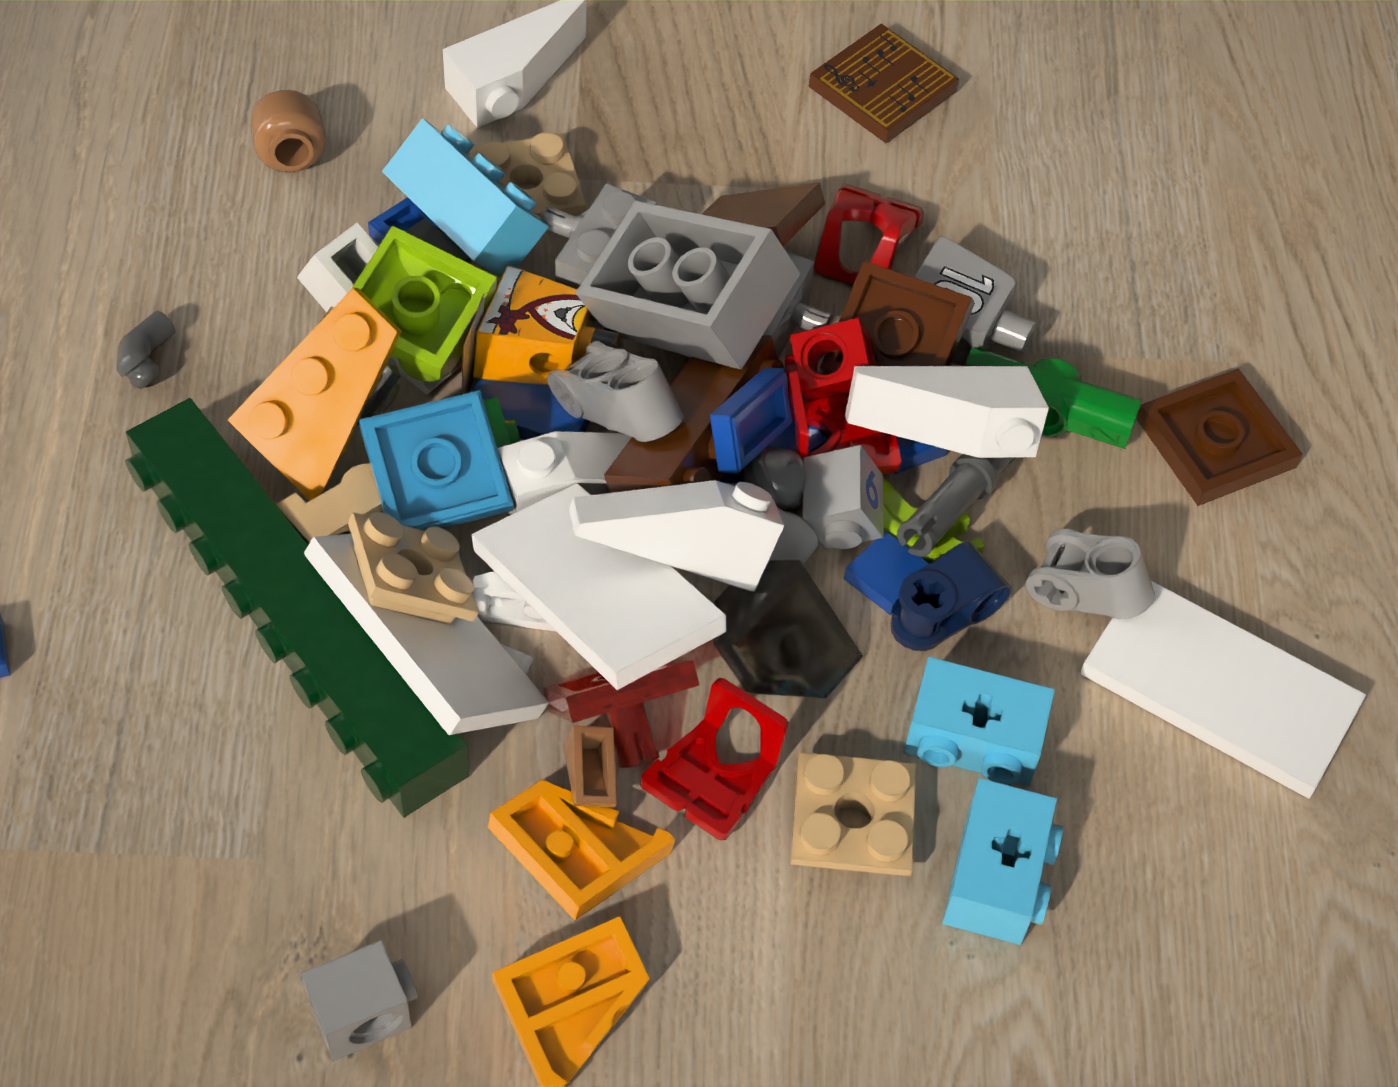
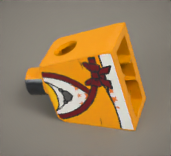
M507 265L477 330L473 377L493 381L548 385V374L555 369L564 371L587 354L586 348L592 342L600 341L606 346L617 349L619 333L590 326L591 312L576 295L578 289Z

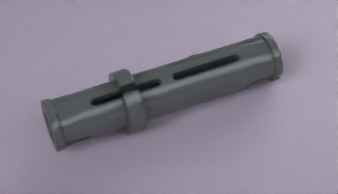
M962 454L951 465L949 476L940 487L898 528L897 537L901 546L903 547L915 534H918L920 538L907 552L917 557H924L930 554L938 541L975 500L983 499L991 493L997 485V476L1016 457L978 458Z

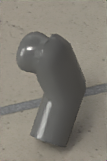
M158 310L153 312L126 334L119 343L117 371L121 377L126 375L133 387L137 389L144 388L160 374L159 365L152 361L149 355L176 332L173 323L165 314Z

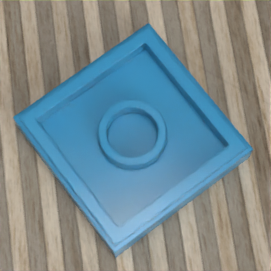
M480 390L359 420V427L383 512L394 517L401 525L424 531L429 527L444 529L513 511L514 504Z

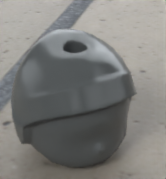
M766 447L742 469L739 482L751 483L767 491L774 499L777 508L783 511L793 510L800 506L805 488L806 474L803 460L795 450L790 448Z

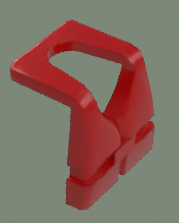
M849 184L842 186L838 190L834 202L828 211L813 270L818 274L854 285L859 271L848 270L842 265L839 258L842 222L844 221L870 222L883 232L881 241L870 263L891 270L899 240L922 224L925 212L922 207L890 197L884 199L878 193Z
M797 370L789 371L788 394L792 421H795L796 452L801 456L803 464L804 457L861 445L882 474L895 473L900 469L901 456L895 435L847 423L845 413L849 396L846 397V394L803 402ZM808 425H811L826 432L830 437L821 447L808 454Z
M718 678L711 685L704 719L692 731L669 748L666 757L662 761L657 759L641 775V788L675 811L679 812L685 809V817L716 839L726 840L739 825L742 814H747L762 787L776 769L789 722L784 716L728 680ZM733 708L744 709L760 725V756L745 763L720 764L715 746L716 735Z

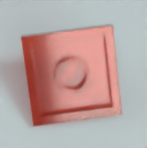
M678 657L619 690H616L599 672L543 687V692L549 702L547 705L549 713L571 723L607 713L609 725L614 728V743L619 758V768H630L640 765L639 760L644 759L648 763L660 757L655 747L644 702L693 688L700 684L693 659Z

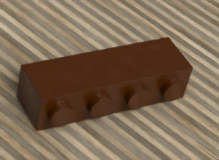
M763 335L742 370L691 357L670 385L684 411L682 422L673 431L656 440L640 442L632 437L604 474L610 493L714 480L720 481L724 473L718 472L710 414L763 368H784L783 363L778 360L772 336Z

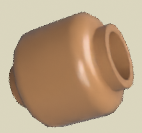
M295 90L272 92L257 102L251 113L250 127L253 145L258 158L269 168L279 172L295 173L308 169L315 164L324 152L326 139L322 116L317 104L307 95Z

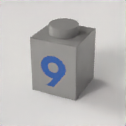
M858 445L804 457L806 482L803 490V520L814 530L826 549H850L864 541L884 538L883 474L862 446Z

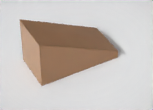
M573 725L563 744L574 806L616 807L614 728Z

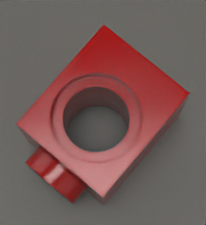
M859 317L789 335L793 354L785 356L787 375L789 377V371L797 370L801 392L809 401L846 394V397L849 396L854 366H876L870 333ZM835 351L843 353V361L838 370L829 375L817 374L818 362L825 354Z

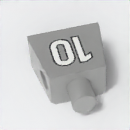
M940 235L914 278L973 298L974 307L951 363L965 366L971 348L976 347L988 351L993 342L1023 354L1033 336L1036 322L1010 311L1017 285L1014 277L952 240Z

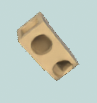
M370 463L359 464L350 468L344 474L340 484L307 503L297 493H294L276 504L308 545L312 538L316 536L351 534L348 520L353 512L366 516L373 512H383Z

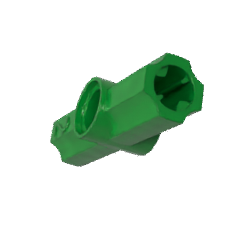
M976 347L971 348L965 366H1028L1049 407L1041 436H1057L1063 433L1064 430L1126 449L1142 402L1141 399L1084 382L1079 371L1063 360L1047 358L1037 361L1034 365H1030Z

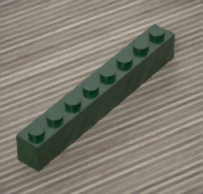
M188 398L127 430L126 436L132 457L126 459L125 463L137 486L143 492L152 489L158 496V509L174 533L184 530L192 541L189 543V548L201 570L207 576L214 572L217 573L224 583L222 592L233 612L240 619L249 615L258 627L255 630L256 637L269 659L273 663L283 660L293 673L289 676L291 684L304 705L309 709L318 705L328 718L325 721V727L340 752L347 755L353 751L364 765L361 769V774L375 798L381 803L390 799L403 818L468 778L470 776L469 761L465 741L459 734H447L304 554L308 544L194 401Z

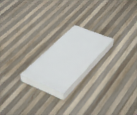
M578 483L471 534L474 552L616 690L726 632V615L670 565L574 535L569 507L573 497L590 495Z
M342 534L312 538L304 552L307 559L448 735L534 720L541 716L549 702L478 617L473 622L455 617L451 624H446L370 606L353 549L352 535Z
M1151 581L1155 596L1150 607L1136 617L1129 619L1112 618L1085 660L1080 674L1310 799L1366 694Z

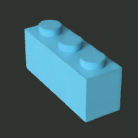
M422 118L382 172L473 261L502 277L507 265L517 268L549 228L532 211L537 205V201L515 183L510 181L505 186L500 182L506 173L480 152L473 157L469 152L475 144L456 128L447 124L441 131Z

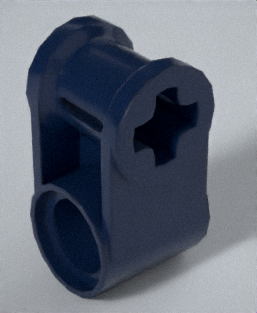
M970 541L960 543L947 551L938 560L917 572L911 573L903 580L899 591L900 605L894 610L890 621L891 633L896 641L905 648L914 651L933 649L968 626L978 624L993 615L1007 601L1012 592V587Z

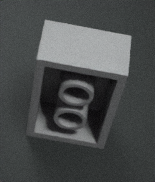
M635 201L579 286L576 295L602 328L619 333V338L742 370L801 273L772 229Z

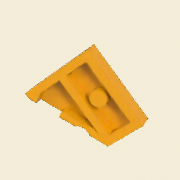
M542 779L492 811L488 823V828L575 921L671 854L675 838L669 832L658 827L652 836L617 821L619 811L610 807L574 806L571 791Z
M620 916L492 973L493 984L540 1087H566L647 986L650 979Z

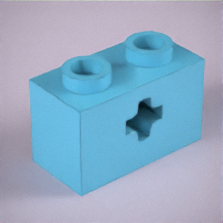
M928 657L903 753L917 756L923 762L932 766H955L981 773L993 782L1001 784L1019 783L1030 786L1041 756L1055 689Z
M978 778L966 817L942 924L1017 945L1022 944L1030 922L1042 925L1051 893V885L1040 882L1043 864H1055L1063 834V826L1052 824L1057 798ZM1002 859L1011 861L1010 866L1001 864Z

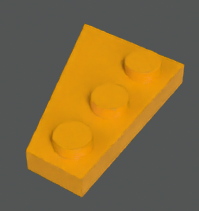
M352 288L234 412L228 421L311 501L328 491L332 475L341 456L345 454L354 435L352 434L367 400L372 397L402 330L359 288Z

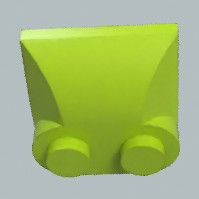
M392 226L352 288H359L402 330L391 356L398 359L403 371L416 380L431 382L446 377L457 364L463 354V345L481 298L485 294V315L496 291L497 277Z

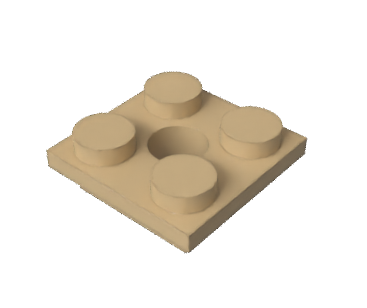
M540 133L531 139L507 143L491 141L470 150L469 153L473 157L480 152L506 173L500 180L505 186L510 181L516 185L525 183L536 185L537 187L523 190L537 201V205L532 211L540 219L548 205L571 215L587 211V204L563 133Z
M355 512L352 513L348 520V525L370 606L446 624H451L455 617L472 622L475 620L479 610L472 593L474 591V584L466 575L458 553L460 548L459 542L450 532L439 527H429L424 531L404 526L394 517L383 512H373L369 516Z
M799 752L790 865L911 876L913 866L916 763ZM844 808H856L868 816L870 823L862 828H850L838 820L836 813Z

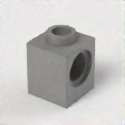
M381 940L301 973L308 1003L332 1062L412 1028L408 1002L418 998L415 985L404 960L400 959L391 963Z

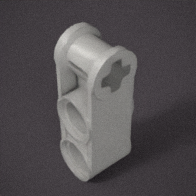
M594 341L586 348L587 354L564 371L555 369L547 376L548 385L553 395L570 415L597 423L608 430L618 431L631 436L640 442L656 440L667 435L680 425L684 418V411L659 363L655 359L643 358L628 353L624 349H615L606 346L600 341Z

